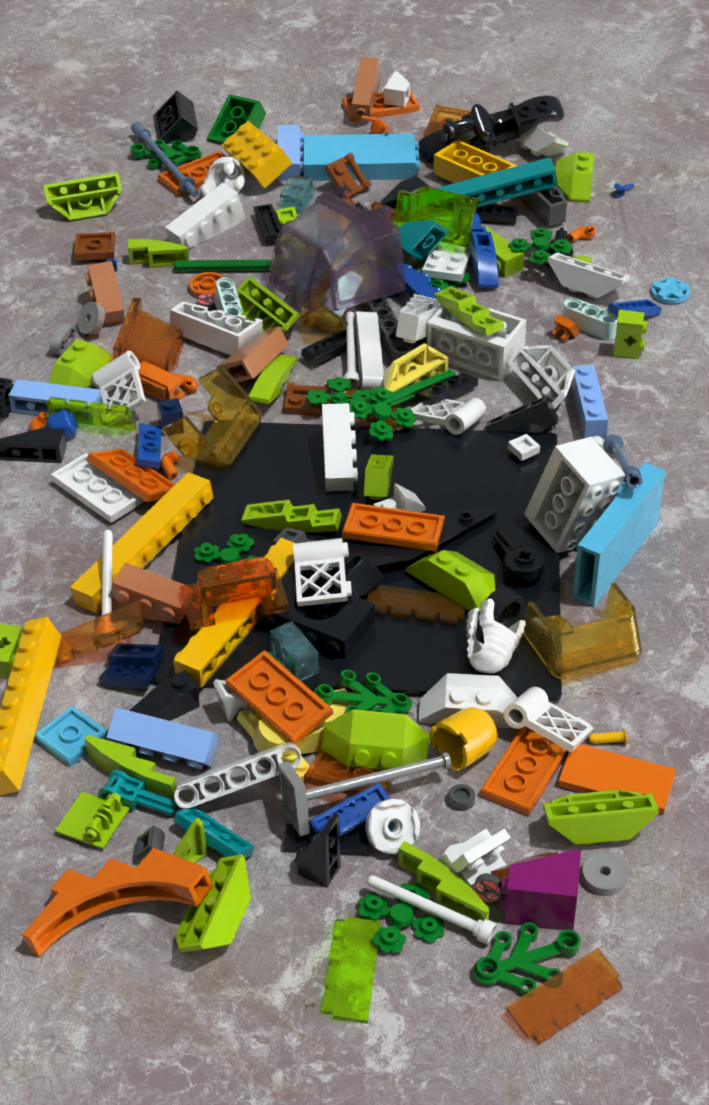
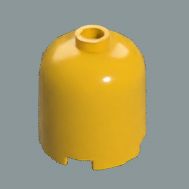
M476 707L464 708L439 721L430 729L432 748L437 747L440 754L444 752L449 754L451 768L448 769L453 771L467 768L483 757L495 746L497 740V729L493 719L484 710Z

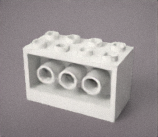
M441 306L427 322V345L448 357V364L503 381L512 370V367L507 363L508 360L521 346H525L527 320L489 308L490 316L502 320L504 329L485 336L462 323Z
M592 437L557 445L550 456L524 515L556 553L566 550L570 551L578 547L580 541L613 502L617 492L621 489V484L626 475Z

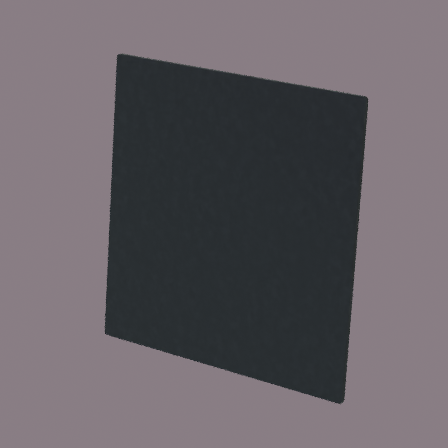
M235 421L204 422L194 475L210 480L214 498L182 530L172 580L193 587L192 604L180 624L164 622L159 645H163L164 651L154 676L155 682L160 683L175 675L173 661L176 654L185 648L190 638L200 631L204 622L214 615L218 606L229 598L232 590L236 589L248 574L241 572L239 563L227 566L229 571L233 572L230 583L227 585H212L210 581L205 579V574L210 572L211 567L223 564L220 563L219 559L212 560L211 563L196 561L194 558V549L196 547H200L203 543H210L212 546H218L219 552H221L223 549L228 548L227 542L230 541L231 535L247 534L248 538L254 540V545L250 547L248 552L242 551L239 553L240 560L247 559L251 555L264 558L273 545V540L281 531L243 524L242 517L246 506L249 504L290 500L292 506L315 504L317 511L340 509L342 518L338 531L305 532L307 539L315 541L342 538V531L352 503L373 506L374 503L394 497V484L396 483L416 494L425 506V511L421 513L436 514L456 509L491 507L496 509V515L438 545L436 552L426 551L409 561L377 567L384 578L374 590L359 596V598L375 604V621L346 659L310 646L295 638L288 637L273 629L266 628L259 624L258 621L205 685H213L215 679L225 681L265 650L266 652H271L276 660H280L282 665L310 690H315L321 684H327L333 690L345 688L346 691H353L339 682L341 672L343 670H351L356 674L355 680L365 688H367L364 685L366 675L373 672L381 677L380 683L393 693L425 695L447 673L499 676L517 698L527 689L539 687L546 692L548 700L561 699L559 553L554 551L524 515L555 446H557V434L465 430L463 433L455 435L449 432L448 429L392 427L393 438L391 440L379 441L377 437L370 436V426H350L351 431L355 430L356 444L351 445L352 449H356L357 463H353V468H357L358 481L353 482V491L326 492L322 425ZM527 434L540 445V453L521 461L508 449V442ZM371 454L394 456L389 493L382 500L369 499V496H364L365 468ZM501 529L507 533L516 545L524 544L527 548H532L542 553L545 558L543 574L531 581H518L506 574L503 561L504 551L494 541L493 534ZM442 550L454 551L493 573L495 590L500 587H507L520 595L524 600V609L518 621L524 620L526 625L524 626V633L520 638L518 646L512 653L509 664L494 674L475 670L467 657L469 645L466 636V620L468 619L469 610L406 572L407 567L426 556ZM310 588L312 596L316 591ZM348 601L318 612L309 605L302 606L298 613L309 619H328L339 613ZM478 622L475 636L480 643L484 644L483 629ZM367 688L371 692H376L374 689Z

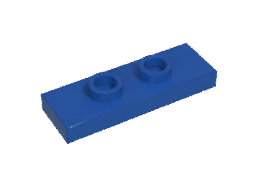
M648 299L609 303L607 310L618 316L619 310L645 312L644 317L660 315L662 308Z
M139 424L137 466L159 469L161 459V426Z
M378 782L310 819V827L316 833L336 813L339 814L341 837L366 823L370 810L378 802L390 798Z

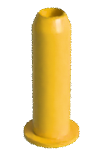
M626 729L620 732L590 734L589 742L592 744L625 742L627 744Z

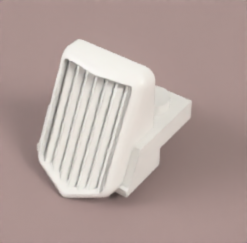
M505 828L493 836L485 829L463 843L447 847L438 861L451 869L473 889L475 880L479 875L484 873L491 874L492 870L506 866L499 853L505 850L503 844L511 837Z

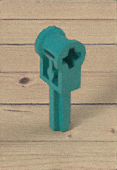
M112 770L108 776V782L98 791V796L103 799L112 793L119 794L121 796V805L129 807L131 811H134L137 805H141L171 816L175 814L178 806L174 800L146 791L145 781L130 777L120 770Z

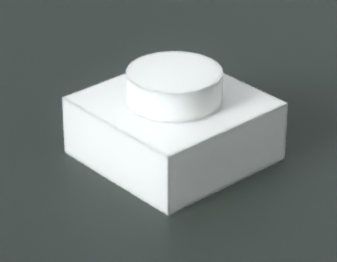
M527 434L508 442V449L521 461L540 453V445Z

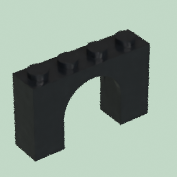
M290 570L258 606L259 624L346 659L375 621V604L354 595L341 611L331 618L314 620L302 616L298 613L302 606L298 607L295 572ZM310 587L302 593V597L311 596Z

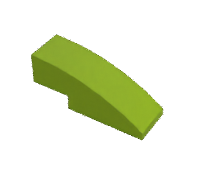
M128 239L130 265L149 264L150 268L174 267L176 260H189L187 246L161 240Z

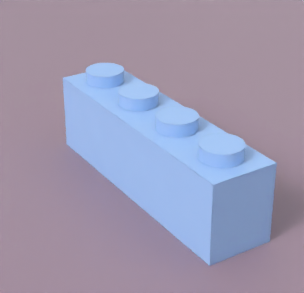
M278 125V146L282 148L292 162L278 176V180H300V173H304V132H300V125Z
M573 366L572 368L575 372L571 381V389L583 439L599 436L605 440L608 417L595 366Z
M17 379L9 393L11 412L38 416L40 412H46L51 415L65 409L69 413L73 412L77 421L95 423L102 408L101 392L99 389Z
M117 707L115 708L106 737L115 743L139 748L138 753L151 757H153L154 753L162 754L163 760L177 763L178 759L187 761V766L201 770L203 765L212 767L220 736L214 732Z

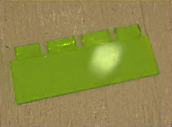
M50 397L47 402L50 415L65 409L69 413L73 412L78 424L136 431L137 428L133 412L128 411V406L112 404L111 409H109V404L90 402L88 406L87 401L69 399L67 404L66 398Z
M347 917L346 920L336 919L334 921L333 941L331 942L329 966L325 982L326 991H324L321 1009L322 1013L333 1015L332 1019L368 1024L378 946L373 944L372 939L375 934H378L381 921Z

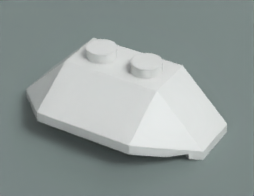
M538 124L521 134L520 138L515 139L521 143L520 147L529 151L531 149L530 153L538 157L541 154L550 157L565 152L569 144Z
M555 253L548 257V262L562 286L569 288L572 292L586 293L591 298H599L630 280V275L560 253Z
M552 345L521 346L507 362L538 399L548 395L554 409L567 396L575 370Z
M447 673L420 698L419 723L437 724L439 721L464 708L476 707L484 710L493 719L496 728H512L504 719V710L517 699V696L499 676Z

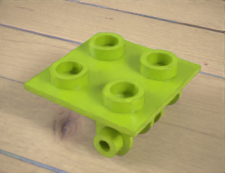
M82 791L55 832L104 849L130 808L121 805V796L117 793L107 795L103 799Z

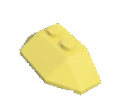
M424 343L392 362L384 373V388L395 392L447 371L448 357Z

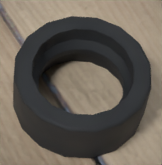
M500 587L486 598V600L492 599L494 601L493 615L496 622L503 624L507 628L518 622L524 609V600L520 595L507 587Z

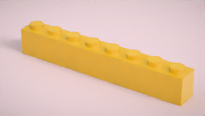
M188 472L112 546V583L125 563L143 569L211 502L214 497L210 480ZM102 556L70 586L75 605L96 614L102 610Z
M280 538L275 545L270 547L268 553L262 560L257 562L251 573L247 574L243 578L242 583L232 590L229 598L218 606L214 615L204 622L200 631L190 638L185 648L176 654L173 661L175 675L185 670L199 688L205 685L259 621L258 606L289 570L295 572L294 542Z
M47 616L25 622L1 703L0 796L20 791L62 636Z

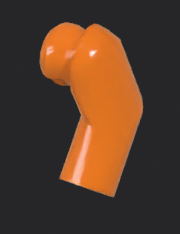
M592 225L588 227L580 226L567 235V240L573 243L578 239H591L595 236L596 228Z
M175 374L184 378V383L181 385L187 392L193 393L197 390L198 384L193 376Z
M40 412L30 422V430L44 428V425H47L49 414Z
M175 450L169 453L166 452L160 461L161 467L169 480L178 476L174 462L179 460V456Z

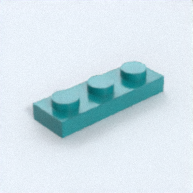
M195 806L176 812L173 822L181 826L185 832H187L194 819L198 817L204 823L206 846L214 848L223 854L224 857L242 854L245 858L252 856L255 848L254 845Z

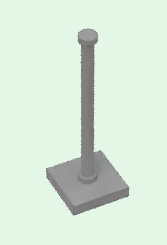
M444 752L440 754V757L307 790L289 761L278 763L283 810L299 836L311 834L307 801L440 767L448 769L451 768V759L449 754Z

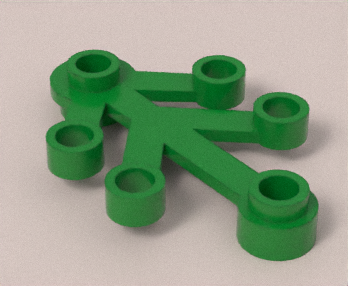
M163 140L154 141L169 159L178 157L171 160L176 167L187 160L191 162L202 157V153L197 146L187 147L182 144V141L175 140L171 143V148ZM133 144L130 147L131 156L135 160H141L144 156H156L152 150H145L143 144ZM159 158L150 159L148 161V169L153 171L159 169V164L162 161Z
M343 670L339 682L356 693L333 691V688L327 684H321L314 690V693L329 706L332 705L333 701L358 703L357 706L348 705L344 714L353 709L407 714L412 708V701L407 695L390 691L380 683L381 677L373 672L366 675L364 685L369 689H374L381 696H376L355 680L356 674L351 670ZM375 706H384L383 709H381V708H374V707H375Z
M527 922L521 927L520 938L511 957L500 961L503 951L511 948L512 936L506 931H499L495 934L494 945L489 956H484L475 963L473 968L474 977L481 984L493 985L500 982L518 989L519 995L524 998L533 997L536 992V982L530 977L520 978L508 973V971L516 969L545 980L547 987L557 989L562 985L563 973L557 968L549 969L535 962L559 954L566 957L575 955L580 949V936L573 930H563L558 934L557 942L527 952L530 943L538 938L537 925ZM532 931L533 934H527L525 932ZM504 939V940H506L507 942H506V943H501V942H499V940ZM550 977H557L558 980H551ZM528 985L531 989H524L523 986Z

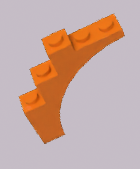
M152 848L136 868L110 858L94 878L67 869L50 889L54 898L28 926L22 936L31 953L40 957L57 939L94 915L114 907L154 900L175 901L197 907L212 889L213 883L206 867L156 848Z

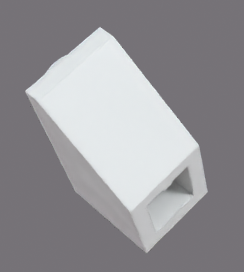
M395 71L391 78H388L386 86L382 88L384 104L405 107L410 99V83L399 72Z

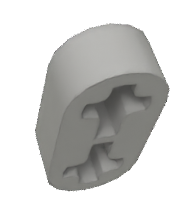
M63 323L50 341L49 349L51 353L62 355L70 347L76 337L75 325Z

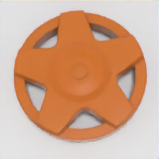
M215 272L197 274L189 282L190 291L195 297L204 293L214 295L217 281L214 278L220 279L225 277Z

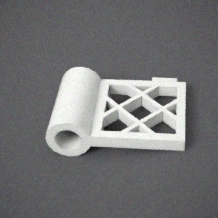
M126 351L93 373L92 382L97 389H100L103 400V419L111 424L146 402L138 373L140 363L131 351ZM133 377L130 386H125L127 380ZM116 388L112 398L109 397L108 392ZM122 390H127L123 400H119ZM133 392L137 393L138 398L130 403ZM116 403L120 404L118 411L113 413L112 411Z
M471 398L466 403L449 399L442 400L433 405L420 402L411 409L413 416L417 420L444 425L449 432L455 435L463 433L486 414V406L478 398Z
M342 538L293 544L298 607L347 601V596H352L351 581H346L345 557H349L347 542L343 543ZM330 567L340 568L333 577L325 572ZM304 570L315 572L309 579L301 575V571ZM320 576L328 580L321 588L314 584ZM334 584L341 589V593L330 594L327 590ZM309 587L316 591L311 597H302V593Z
M539 687L527 689L504 710V719L510 727L521 729L526 726L571 753L589 737L594 729L588 722L579 717L576 718L548 702L546 692Z

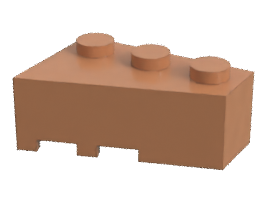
M112 261L88 265V273L85 274L87 286L90 287V301L103 306L105 310L103 326L125 322L124 307Z
M125 563L112 583V614L180 624L192 604L193 587Z

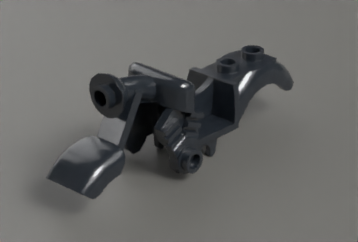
M551 95L530 98L515 106L512 102L508 105L507 110L489 114L483 106L475 104L469 114L461 117L462 120L452 121L445 119L443 129L423 137L419 141V146L424 159L429 163L434 162V154L458 140L466 130H474L476 136L469 140L471 146L491 154L492 145L497 146L496 144L503 142L504 144L507 141L520 138L521 134L537 124L551 121L559 122L564 118V111L560 100Z

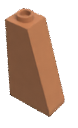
M361 57L352 100L353 117L361 118L362 115L371 117L380 88L379 58Z
M279 326L269 328L220 363L217 368L227 385L255 378L289 344Z

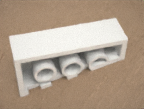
M222 183L168 224L165 229L170 242L187 246L190 249L247 220L238 192Z
M414 294L410 302H407L406 306L399 312L396 337L403 338V341L408 343H415L419 339H424L427 336V322L442 306L439 301L434 298Z
M181 302L170 309V332L229 356L262 333L263 320L255 318L254 321L246 320V316L239 314L237 317L226 315V311L222 310L210 312L208 307L187 302Z
M349 403L322 404L326 492L353 491V482L358 481L357 468H353V463H357L356 449H352L351 445L356 444L355 430L351 431L350 427L354 426V412H350Z

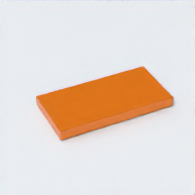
M411 90L410 99L405 107L384 104V97H382L381 92L377 94L371 117L379 118L420 111V105ZM353 97L343 98L342 105L351 122L363 120L352 115Z
M217 151L177 168L185 177L188 176L194 179V187L197 190L204 183L208 169L213 162L227 156ZM170 170L158 175V181L178 197L187 194L180 190V182Z
M122 448L88 453L87 461L146 502L160 500L175 485L152 468L137 466V458Z
M352 503L342 531V538L436 552L445 516Z
M265 650L225 680L226 686L293 744L298 743L333 715V709Z
M526 726L521 728L481 788L480 796L529 816L569 751Z
M580 744L572 753H568L558 781V787L580 793L610 790L634 791L640 794L652 793L659 808V814L663 815L677 769Z

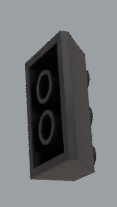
M178 90L154 114L158 140H163L165 144H171L175 140L187 142L198 132L193 102Z

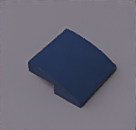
M117 643L107 656L109 666L99 677L100 686L147 689L159 667L164 651L163 645Z

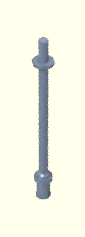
M139 122L133 123L131 130L136 135L137 140L141 143H146L180 182V190L185 193L189 192L193 197H197L199 192L194 187V179L188 176L185 177L150 138L151 133L148 129L144 128Z
M611 434L605 438L604 448L608 453L615 455L626 475L623 481L630 488L636 489L637 484L639 487L642 484L641 472L637 467L631 466L622 450L624 445L623 439L619 435Z

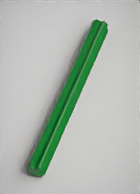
M291 259L176 260L174 269L175 272L292 271L293 261Z
M449 369L393 392V403L389 406L393 407L415 398L417 391L456 375L455 371ZM373 401L367 403V406L371 409L376 405V402Z

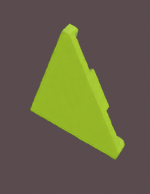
M198 817L194 819L172 854L194 863L207 856L204 823Z

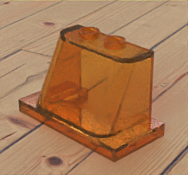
M133 298L113 347L114 359L126 351H131L137 357L139 363L145 361L172 373L174 366L178 365L179 352L183 351L182 330L144 312L141 298Z
M264 557L203 568L198 573L196 583L180 586V594L191 630L215 625V617L211 606L259 597L264 615L289 611V603L277 567L274 568L273 563Z

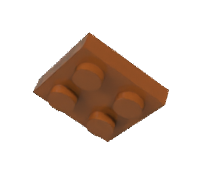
M115 232L77 233L74 248L75 261L81 260L86 262L89 260L104 261V259H114Z

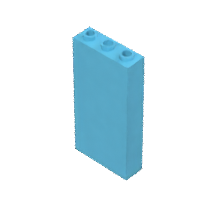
M414 133L304 135V181H331L324 168L349 153H353L355 162L367 180L409 179L416 176V172H420L418 141H414ZM345 164L354 180H358L349 164Z
M644 462L639 468L642 477L641 486L639 487L637 484V488L632 489L626 484L580 541L577 548L573 588L574 599L595 607L657 526L666 470Z

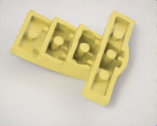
M343 688V689H338V690H333V691L347 692L345 688ZM333 701L330 706L333 709V715L295 744L298 746L301 754L322 751L324 724L343 715L348 705L357 706L358 703ZM253 709L239 711L237 720L253 738L254 746L258 752L284 743H290ZM286 750L282 753L281 758L284 762L289 761L291 763L296 759L297 754L293 750ZM301 756V763L294 770L303 783L313 782L316 773Z

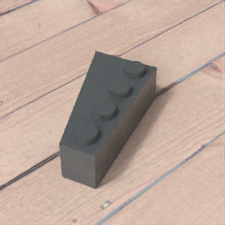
M557 186L519 196L548 226H555L566 222L567 201L561 189Z

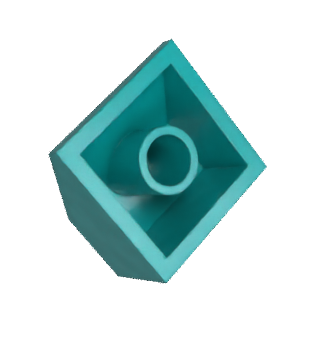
M434 220L411 221L399 226L393 238L409 254L423 261L449 231Z

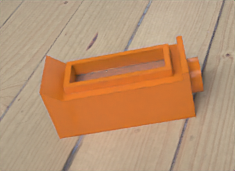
M145 361L140 363L138 373L143 392L163 401L178 398L180 401L186 396L185 392L177 389L184 383V378Z

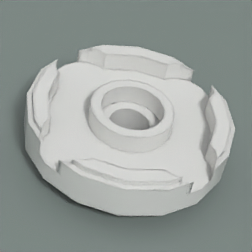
M386 799L378 802L370 810L366 818L365 831L369 842L375 849L384 854L398 855V848L404 841L413 845L414 841L417 840L420 834V821L417 812L407 802L398 799ZM392 821L394 829L389 831L388 824Z

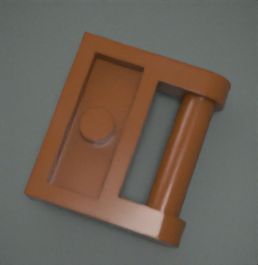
M353 153L347 154L324 168L343 200L366 190L372 185L355 162ZM345 164H349L360 185H357Z
M288 382L284 414L322 416V405H312L309 403V400H306V395L300 394H308L310 390H324L327 394L331 395V390L328 389L327 384H324V386H307Z

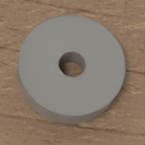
M90 301L82 307L78 316V328L81 333L94 336L101 330L105 320L103 306Z
M597 853L585 860L582 868V881L585 887L592 893L601 896H612L621 892L626 885L628 870L625 863L619 857L609 853Z

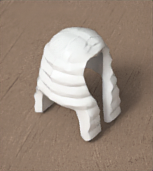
M221 157L215 160L208 169L204 183L200 186L203 196L205 197L222 183L240 192L245 182L243 166L234 157Z
M487 599L481 603L480 616L479 608H474L468 612V619L466 620V636L469 645L467 657L475 670L488 674L497 673L509 664L512 653L517 648L526 625L524 620H520L507 628L503 624L496 622L493 615L494 601L492 599ZM478 616L479 624L483 629L484 644L480 643L475 636Z

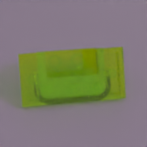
M427 186L412 192L400 190L393 230L396 231L399 226L406 222L434 220L449 231L441 242L467 248L470 243L474 214L478 208L479 198Z

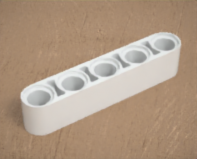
M356 311L354 322L360 390L384 387L377 312Z
M284 743L189 778L177 785L174 794L175 802L181 808H191L279 775L278 763L284 762L281 758L284 751L293 750L297 754L296 759L290 763L294 769L301 763V752L295 744ZM259 760H268L271 763V768L267 772L258 771L256 763ZM234 769H242L246 776L244 780L236 782L232 780L230 773ZM210 778L217 779L220 787L216 791H209L205 787L206 780ZM190 788L195 796L191 800H183L179 796L180 790Z

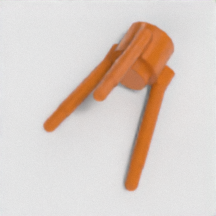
M361 116V119L372 122L370 126L372 134H382L383 132L389 134L390 127L386 125L384 120L376 119V117Z

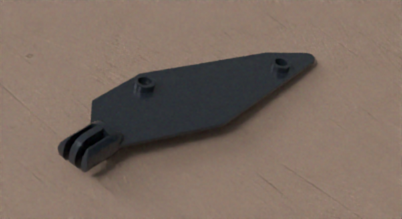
M491 507L467 508L436 513L435 515L445 516L438 545L496 515V509ZM342 538L343 543H348L349 557H345V562L359 551L367 556L376 567L409 561L428 551ZM330 567L325 572L332 576L339 567ZM312 570L301 571V575L308 578L315 573ZM320 576L314 584L321 587L327 580Z

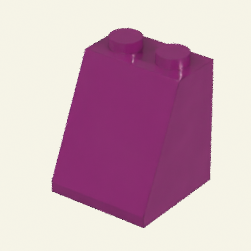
M575 849L510 865L509 876H503L500 911H505L504 923L523 925L524 923L531 922L536 924L537 927L574 930L581 850Z

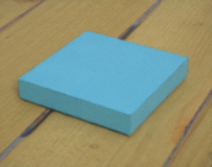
M72 705L35 733L34 740L71 767L87 754L86 735L107 739L108 731Z

